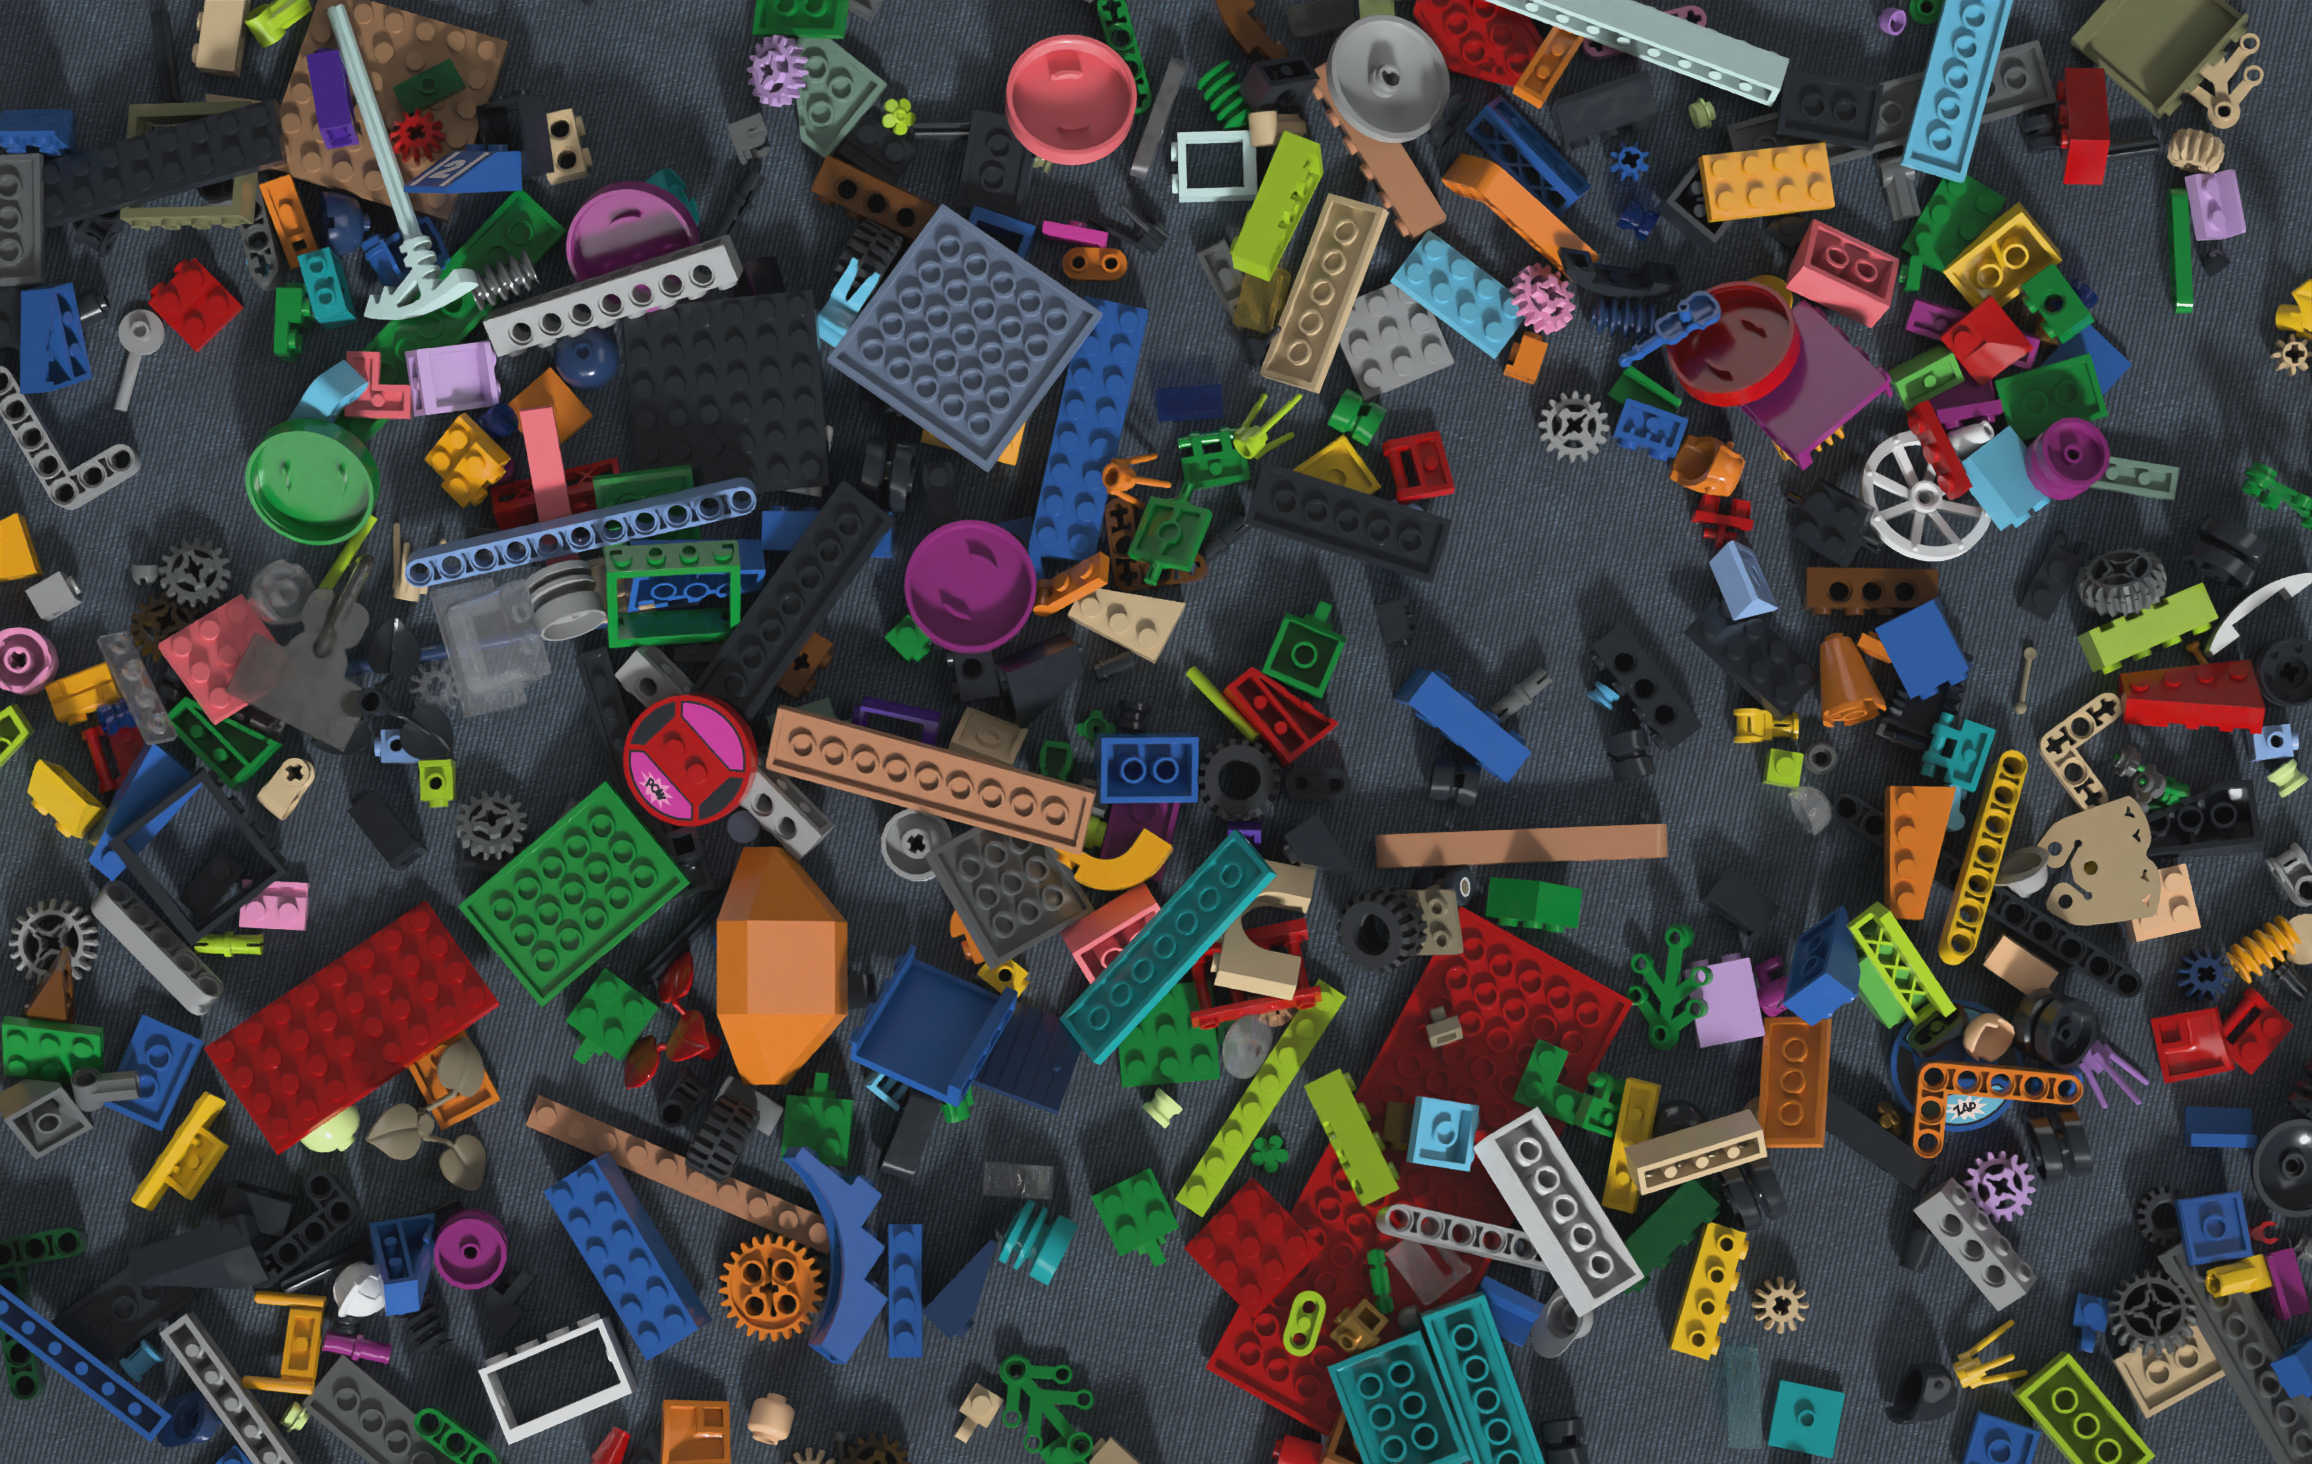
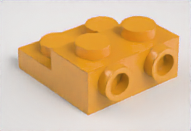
M463 413L456 418L424 460L444 479L440 486L462 508H465L471 504L475 507L487 497V487L490 484H495L506 473L504 466L511 457L466 413Z

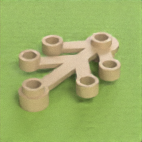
M2247 33L2242 36L2238 49L2226 63L2223 57L2214 68L2209 64L2201 73L2214 84L2215 97L2200 86H2197L2193 92L2187 89L2183 93L2189 94L2208 109V119L2217 128L2227 129L2237 123L2240 117L2239 103L2252 87L2259 85L2263 79V70L2257 65H2251L2245 69L2242 82L2230 95L2228 94L2227 82L2246 58L2250 54H2254L2259 48L2260 40L2253 33ZM2246 39H2253L2256 46L2253 49H2247L2243 42ZM2249 71H2257L2259 79L2256 81L2249 80L2247 77ZM2222 106L2228 107L2230 115L2221 117L2218 114V109Z

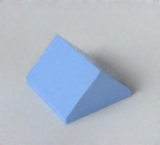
M1734 540L1728 542L1709 564L1733 620L1778 609L1754 550Z

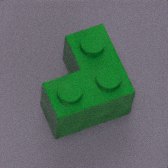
M1490 877L1485 916L1498 918V925L1517 927L1518 921H1523L1522 927L1542 929L1544 924V931L1564 933V927L1578 928L1583 889L1542 881Z

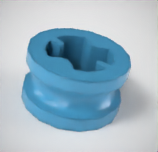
M1596 681L1594 684L1595 690L1589 691L1587 696L1601 707L1612 711V703L1619 701L1620 696L1607 686Z

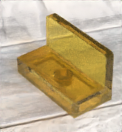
M1276 267L1269 282L1245 273L1233 323L1236 326L1258 330L1263 336H1267L1280 321L1292 277L1286 269Z

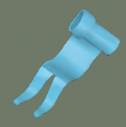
M855 257L851 259L849 266L830 294L831 297L822 311L817 309L819 336L834 348L853 324L862 305L881 276L875 271L863 282L853 296L847 300V293L859 268V260Z

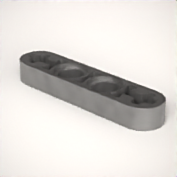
M1174 57L1171 58L1136 153L1130 175L1146 180L1188 62Z

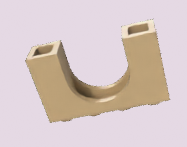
M1265 860L1277 876L1215 941L1216 943H1221L1220 953L1214 952L1210 972L1216 973L1214 985L1292 1000L1297 987L1301 957L1258 947L1246 936L1242 928L1241 918L1250 910L1262 906L1307 913L1312 897L1316 870Z

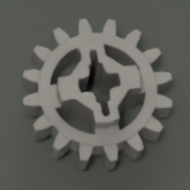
M1577 391L1573 392L1571 399H1567V396L1561 393L1559 395L1560 403L1551 399L1548 402L1551 411L1542 410L1540 415L1547 420L1546 422L1538 423V428L1545 430L1546 433L1541 435L1539 439L1540 441H1549L1550 444L1546 449L1548 453L1554 449L1558 451L1557 460H1560L1565 454L1568 455L1570 463L1575 461L1576 455H1579L1583 462L1587 461L1588 451L1594 455L1599 452L1598 447L1595 445L1596 443L1603 445L1606 443L1607 439L1601 433L1609 431L1610 426L1602 424V421L1608 415L1607 413H1598L1597 410L1601 405L1600 402H1596L1593 405L1589 403L1591 395L1587 394L1581 400ZM1577 406L1583 408L1581 412H1570L1565 407ZM1554 417L1559 423V432L1555 436L1552 431ZM1584 418L1578 429L1579 434L1573 431L1563 436L1569 426L1568 420L1573 424ZM1592 418L1595 423L1593 438L1588 431V422ZM1566 442H1577L1580 448H1569L1564 446Z

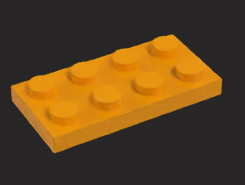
M1825 142L1703 155L1698 158L1708 222L1825 210L1835 207Z

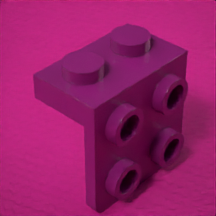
M1955 358L1965 381L1929 399L1944 431L1961 428L1963 423L1975 421L1976 424L1982 421H1987L1989 424L1996 422L1995 418L2003 413L2001 399L1995 400L1992 381L1990 380L1980 387L1959 360Z

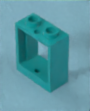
M330 247L297 256L315 319L327 330L359 322L342 260Z

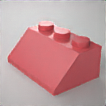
M1813 219L1790 264L1785 288L1872 328L1890 307L1900 259Z
M1143 882L1059 933L1089 983L1092 984L1155 916L1160 907Z

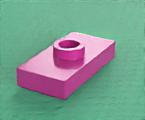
M1044 220L1042 228L1044 239L1092 248H1107L1108 232L1088 229L1086 223L1068 220L1067 225Z

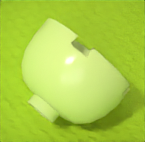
M353 1104L300 1141L306 1147L316 1152H331L336 1148L344 1151L356 1139L353 1134L359 1127L360 1116L356 1104Z

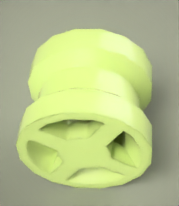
M2294 758L2284 762L2266 776L2270 782L2277 785L2281 798L2289 795L2309 780L2305 773L2299 772Z
M1160 1088L1155 1091V1097L1152 1101L1145 1102L1142 1106L1165 1129L1170 1124V1118L1183 1110Z

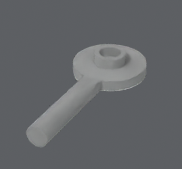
M148 310L130 312L122 319L119 325V339L123 347L129 351L114 406V409L127 412L142 356L152 354L158 350L165 338L163 322L156 314Z

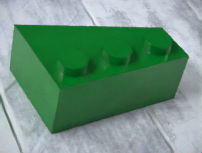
M184 697L162 719L211 770H215L231 790L237 792L285 746L229 717L214 725L198 702Z

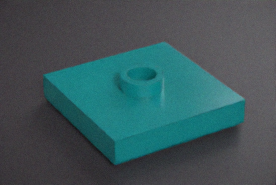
M1779 1379L1766 1444L1833 1459L1845 1393Z

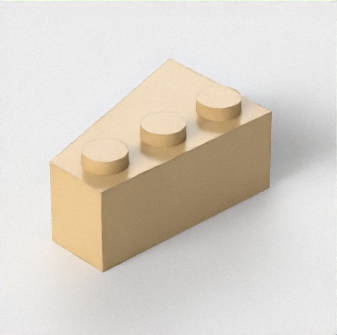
M1097 589L1075 601L1068 613V618L1155 664L1183 613L1186 603Z

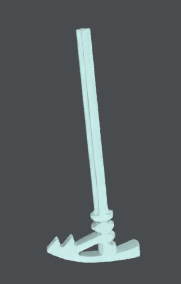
M339 4L336 7L331 6L327 9V15L404 239L403 244L399 248L402 254H408L404 259L406 268H412L398 288L384 286L381 295L371 294L364 316L384 320L418 317L449 304L470 292L479 284L474 271L467 268L454 269L444 280L438 279L442 275V271L439 265H433L437 261L435 251H429L432 247L431 239L429 236H424L421 233L408 192H404L403 186L405 183L345 6L343 4ZM419 292H421V297H420V299L417 300V301H415V302H413V303H411V304H409V302H410Z

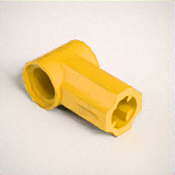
M2263 1254L2235 1261L2234 1264L2207 1270V1276L2204 1280L2207 1291L2213 1294L2214 1298L2239 1292L2244 1294L2252 1293L2273 1286Z

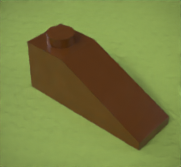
M69 947L62 948L36 987L31 1002L25 1003L23 1018L74 1024L76 1012Z

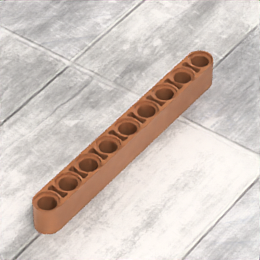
M1667 824L1411 833L1375 836L1377 869L1668 857Z

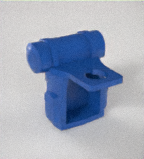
M417 216L421 233L424 236H429L431 239L432 247L429 251H435L437 261L433 265H439L442 271L446 268V263L450 262V257L442 238L428 216L423 218ZM399 226L398 231L390 237H386L384 233H375L368 236L361 244L365 253L364 257L370 262L383 288L384 286L398 288L412 270V268H406L404 259L408 254H402L399 248L404 242Z

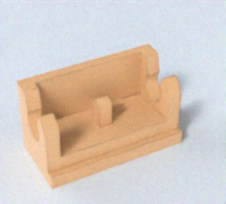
M2003 931L1985 956L1983 966L2026 995L2042 987L2049 988L2059 974L2056 967Z

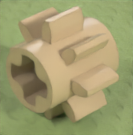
M2291 334L2287 338L2288 344L2281 340L2276 341L2275 345L2279 350L2270 355V358L2276 359L2279 364L2275 370L2288 369L2289 376L2295 375L2296 366L2303 371L2307 370L2309 367L2305 360L2312 356V352H2307L2305 347L2308 340L2296 342L2295 335ZM2292 350V353L2298 354V358L2292 361L2290 357H2286L2285 352Z

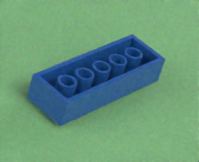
M610 1152L591 1160L544 1191L545 1196L646 1361L654 1358L713 1321Z

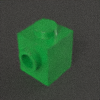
M909 615L905 616L885 636L886 641L909 664L914 659L919 662L931 650L929 644L932 641L918 629Z

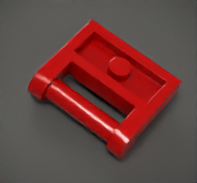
M1439 430L1392 439L1382 444L1383 454L1385 457H1388L1397 492L1395 497L1398 504L1407 506L1418 500L1454 494L1455 486ZM1409 451L1418 486L1410 488L1400 453Z
M132 714L80 732L82 741L87 743L100 781L98 788L101 795L117 791L121 787L129 773L132 762L137 758L143 747V742L146 738L138 714ZM107 735L122 776L113 779L99 740V738Z
M2248 987L2242 994L2244 998L2222 1022V1027L2226 1038L2254 1006L2260 1011L2232 1044L2227 1041L2233 1062L2248 1075H2252L2291 1031L2294 1025L2272 1007L2256 990Z

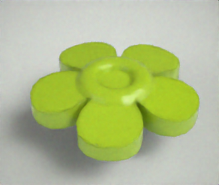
M905 98L899 99L898 102L894 99L885 102L884 109L890 114L882 116L883 126L886 128L893 127V132L896 135H904L907 132V126H913V123L916 121V116L913 112L907 113L911 109V103Z

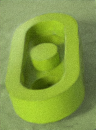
M1307 1290L1299 1293L1291 1307L1283 1335V1343L1287 1351L1295 1356L1309 1354L1317 1342L1326 1311V1304L1322 1296L1315 1291ZM1304 1302H1314L1315 1310L1312 1313H1305L1302 1308ZM1296 1333H1303L1306 1336L1304 1344L1296 1345L1293 1342V1337Z

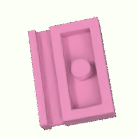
M242 879V889L253 880ZM275 881L240 908L239 927L307 931L308 889L310 883Z

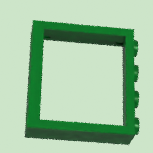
M738 540L604 547L609 648L726 641L740 623V555ZM729 572V607L618 614L617 578Z

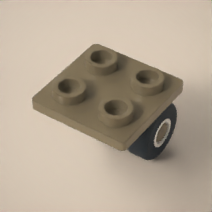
M1464 867L1448 869L1443 878H1441V870L1439 868L1425 869L1418 877L1417 890H1406L1408 891V898L1414 896L1418 901L1415 905L1418 909L1422 907L1425 913L1421 915L1422 920L1427 921V928L1423 930L1427 934L1425 942L1421 943L1423 949L1416 955L1460 954L1464 949L1458 907L1467 906L1471 902L1474 895L1473 877L1470 871Z

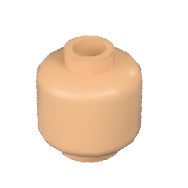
M768 1393L767 1398H758L754 1401L747 1423L748 1429L753 1433V1439L777 1445L779 1440H784L789 1436L795 1411L790 1405L786 1404V1397L775 1393Z

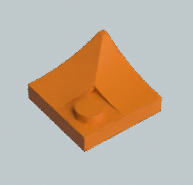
M663 1400L660 1464H731L729 1401Z

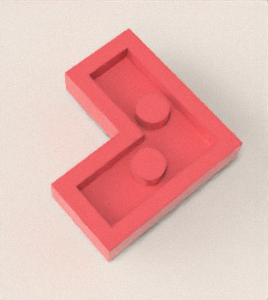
M347 351L346 361L369 382V385L360 397L345 407L344 416L346 418L412 419L410 385L380 384L381 353Z

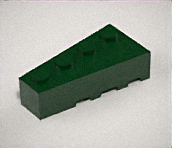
M1706 1175L1684 1182L1682 1185H1675L1661 1201L1662 1205L1659 1208L1657 1206L1652 1208L1638 1224L1639 1228L1636 1231L1632 1229L1622 1239V1242L1644 1275L1643 1279L1623 1291L1626 1295L1633 1289L1637 1293L1640 1292L1651 1280L1648 1275L1656 1267L1662 1270L1674 1258L1671 1252L1679 1244L1683 1247L1687 1246L1698 1234L1695 1229L1703 1221L1708 1225L1721 1212L1718 1206L1721 1203L1723 1191L1710 1177Z

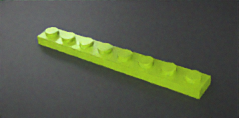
M1320 979L1315 986H1320L1322 1001L1316 1002V1006L1312 1008L1298 1010L1175 1198V1200L1202 1218L1346 999L1345 995Z

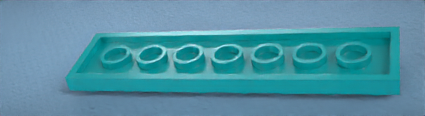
M1234 829L1059 1018L1094 1063L1101 1065L1277 876L1240 831Z

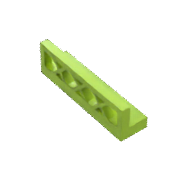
M1877 901L1846 925L1912 1024L1917 1026L1936 1010L1945 1017L1956 1010L1889 909ZM1873 918L1877 924L1875 937H1863L1858 929ZM1880 945L1893 947L1891 963L1879 961ZM1885 968H1890L1889 974L1887 973ZM1897 969L1909 971L1908 987L1896 986L1894 983ZM1913 995H1925L1930 1003L1917 1013H1914L1911 1008Z

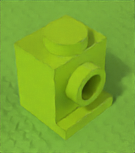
M451 759L418 761L420 770V800L428 802L430 808L448 807V801H457L456 761ZM439 777L442 780V785L439 789L434 790L431 787V781Z

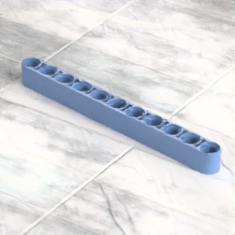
M744 477L734 478L419 549L412 552L407 558L405 578L412 586L426 587L746 515L756 506V487L750 479ZM738 491H746L750 494V498L740 502L735 500L733 495ZM706 498H713L718 502V505L713 509H707L701 505V502ZM674 505H680L686 509V512L681 516H674L669 512V509ZM647 512L654 519L649 523H642L636 517L640 513ZM609 520H617L621 523L622 527L612 531L607 529L604 524ZM577 527H584L589 530L590 534L584 538H579L572 531ZM545 534H551L558 541L555 544L547 545L540 538ZM518 541L525 546V549L521 552H514L509 549L508 545L511 542ZM480 549H488L493 553V556L489 559H481L477 556L476 552ZM448 556H455L460 559L461 563L458 566L451 567L444 562V559ZM416 563H422L428 567L429 571L419 574L412 569V566Z

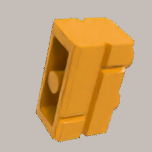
M107 661L45 684L56 719L61 723L68 722L69 726L87 721V714L97 710L100 714L114 711L119 708L117 703L125 700L114 667Z

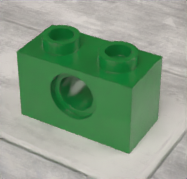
M2054 263L2021 285L2026 293L2021 299L2032 314L2036 311L2040 312L2045 319L2040 325L2051 340L2057 336L2061 343L2064 344L2095 322L2091 313ZM2052 300H2063V306L2060 310L2056 312L2047 310L2048 304Z

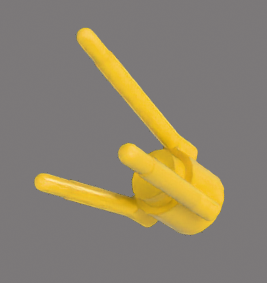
M2008 1320L1968 1351L1957 1355L1959 1361L1952 1365L1962 1388L1970 1386L1973 1389L1980 1385L2028 1375L2027 1370H2020L1983 1377L1986 1375L1985 1371L2014 1360V1354H2009L1984 1364L1981 1363L1979 1357L1971 1358L2013 1326L2014 1320Z

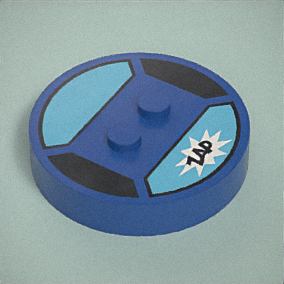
M1950 1000L1952 1003H1959L1963 1006L1969 1016V1023L1982 1014L1995 1013L1993 1010L1975 1002ZM1909 1018L1902 1023L1893 1037L1887 1061L1888 1077L1892 1091L1899 1104L1912 1117L1918 1067L1928 1059L2023 1067L2022 1054L2015 1048L2013 1041L2006 1052L1995 1061L1988 1062L1983 1058H1979L1980 1060L1976 1061L1967 1054L1962 1044L1964 1032L1934 1056L1928 1058L1918 1057L1914 1054L1908 1043L1909 1034L1916 1027ZM1935 1067L1928 1069L1924 1074V1080L1930 1084L1939 1082L1942 1077V1071ZM1969 1070L1961 1072L1957 1079L1958 1084L1963 1087L1972 1085L1975 1081V1073ZM2002 1073L1995 1075L1991 1080V1087L1996 1090L2004 1089L2008 1085V1076ZM1948 1094L1944 1131L1964 1132L1986 1126L2000 1117L2009 1108L2013 1100ZM1933 1100L1926 1101L1921 1107V1113L1928 1117L1934 1116L1939 1110V1104Z

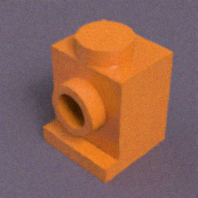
M1525 331L1520 343L1514 341L1508 360L1514 363L1513 366L1510 364L1506 365L1503 375L1534 385L1548 343L1542 342V336Z

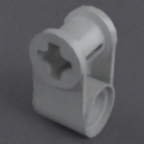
M2294 842L2290 844L2289 850L2276 858L2269 857L2266 859V863L2290 900L2299 907H2307L2312 905V898L2310 900L2304 899L2299 893V887L2301 883H2307L2312 887V866L2305 852ZM2293 860L2291 864L2286 867L2283 866L2288 861Z

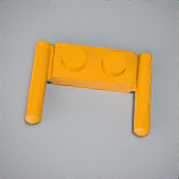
M257 1290L254 1294L256 1303L291 1306L281 1367V1378L245 1375L241 1380L242 1387L246 1389L313 1395L327 1297Z

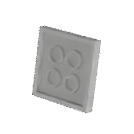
M1393 283L1356 298L1339 345L1360 394L1364 398V402L1454 364L1434 314Z

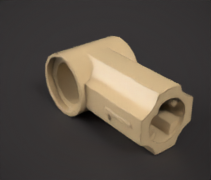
M1277 111L1248 114L1251 147L1278 145L1284 130L1301 137L1307 133L1306 122L1299 117V114H1277Z

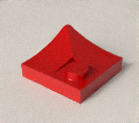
M1991 294L1939 335L1940 339L1953 352L1954 356L1980 387L2034 349L2032 344Z
M2218 1006L2151 1019L2164 1084L2235 1069L2223 1031Z

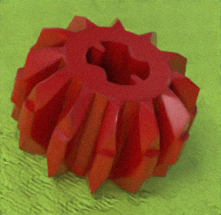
M418 108L415 109L413 117H410L407 112L403 111L404 122L394 120L393 127L396 131L389 134L390 140L395 142L392 146L394 153H402L401 158L404 162H408L413 157L415 164L418 166L422 162L421 157L426 156L427 161L432 162L434 159L431 152L442 153L443 148L439 143L446 141L445 133L441 132L443 128L442 122L440 120L434 121V114L430 111L423 117L421 110ZM421 133H423V139L418 137ZM413 135H414V136H417V138L415 139V141H413V139H412V136H413Z

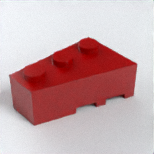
M2065 68L2063 81H2057L2056 99L2062 102L2058 109V124H2062L2060 148L2062 149L2063 184L2102 185L2110 145L2104 68Z
M1251 667L1229 684L1222 694L1260 733L1258 739L1284 770L1333 731L1339 722L1326 717L1314 709L1311 704L1305 700L1303 702L1286 691V688L1254 667Z

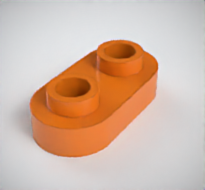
M1076 247L1070 249L1064 255L1062 266L1065 275L1073 281L1116 282L1122 279L1127 272V259L1120 250L1115 248ZM1076 258H1081L1085 261V265L1080 269L1072 265ZM1108 259H1114L1117 262V267L1112 270L1108 269L1105 266V262Z

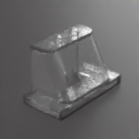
M493 578L431 591L430 596L464 717L469 718L528 703L523 687L552 674L542 636H540L526 580L510 581L495 587Z

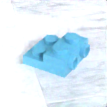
M1416 1096L1406 1162L1470 1172V1166L1475 1155L1473 1149L1475 1133L1480 1122L1479 1106Z

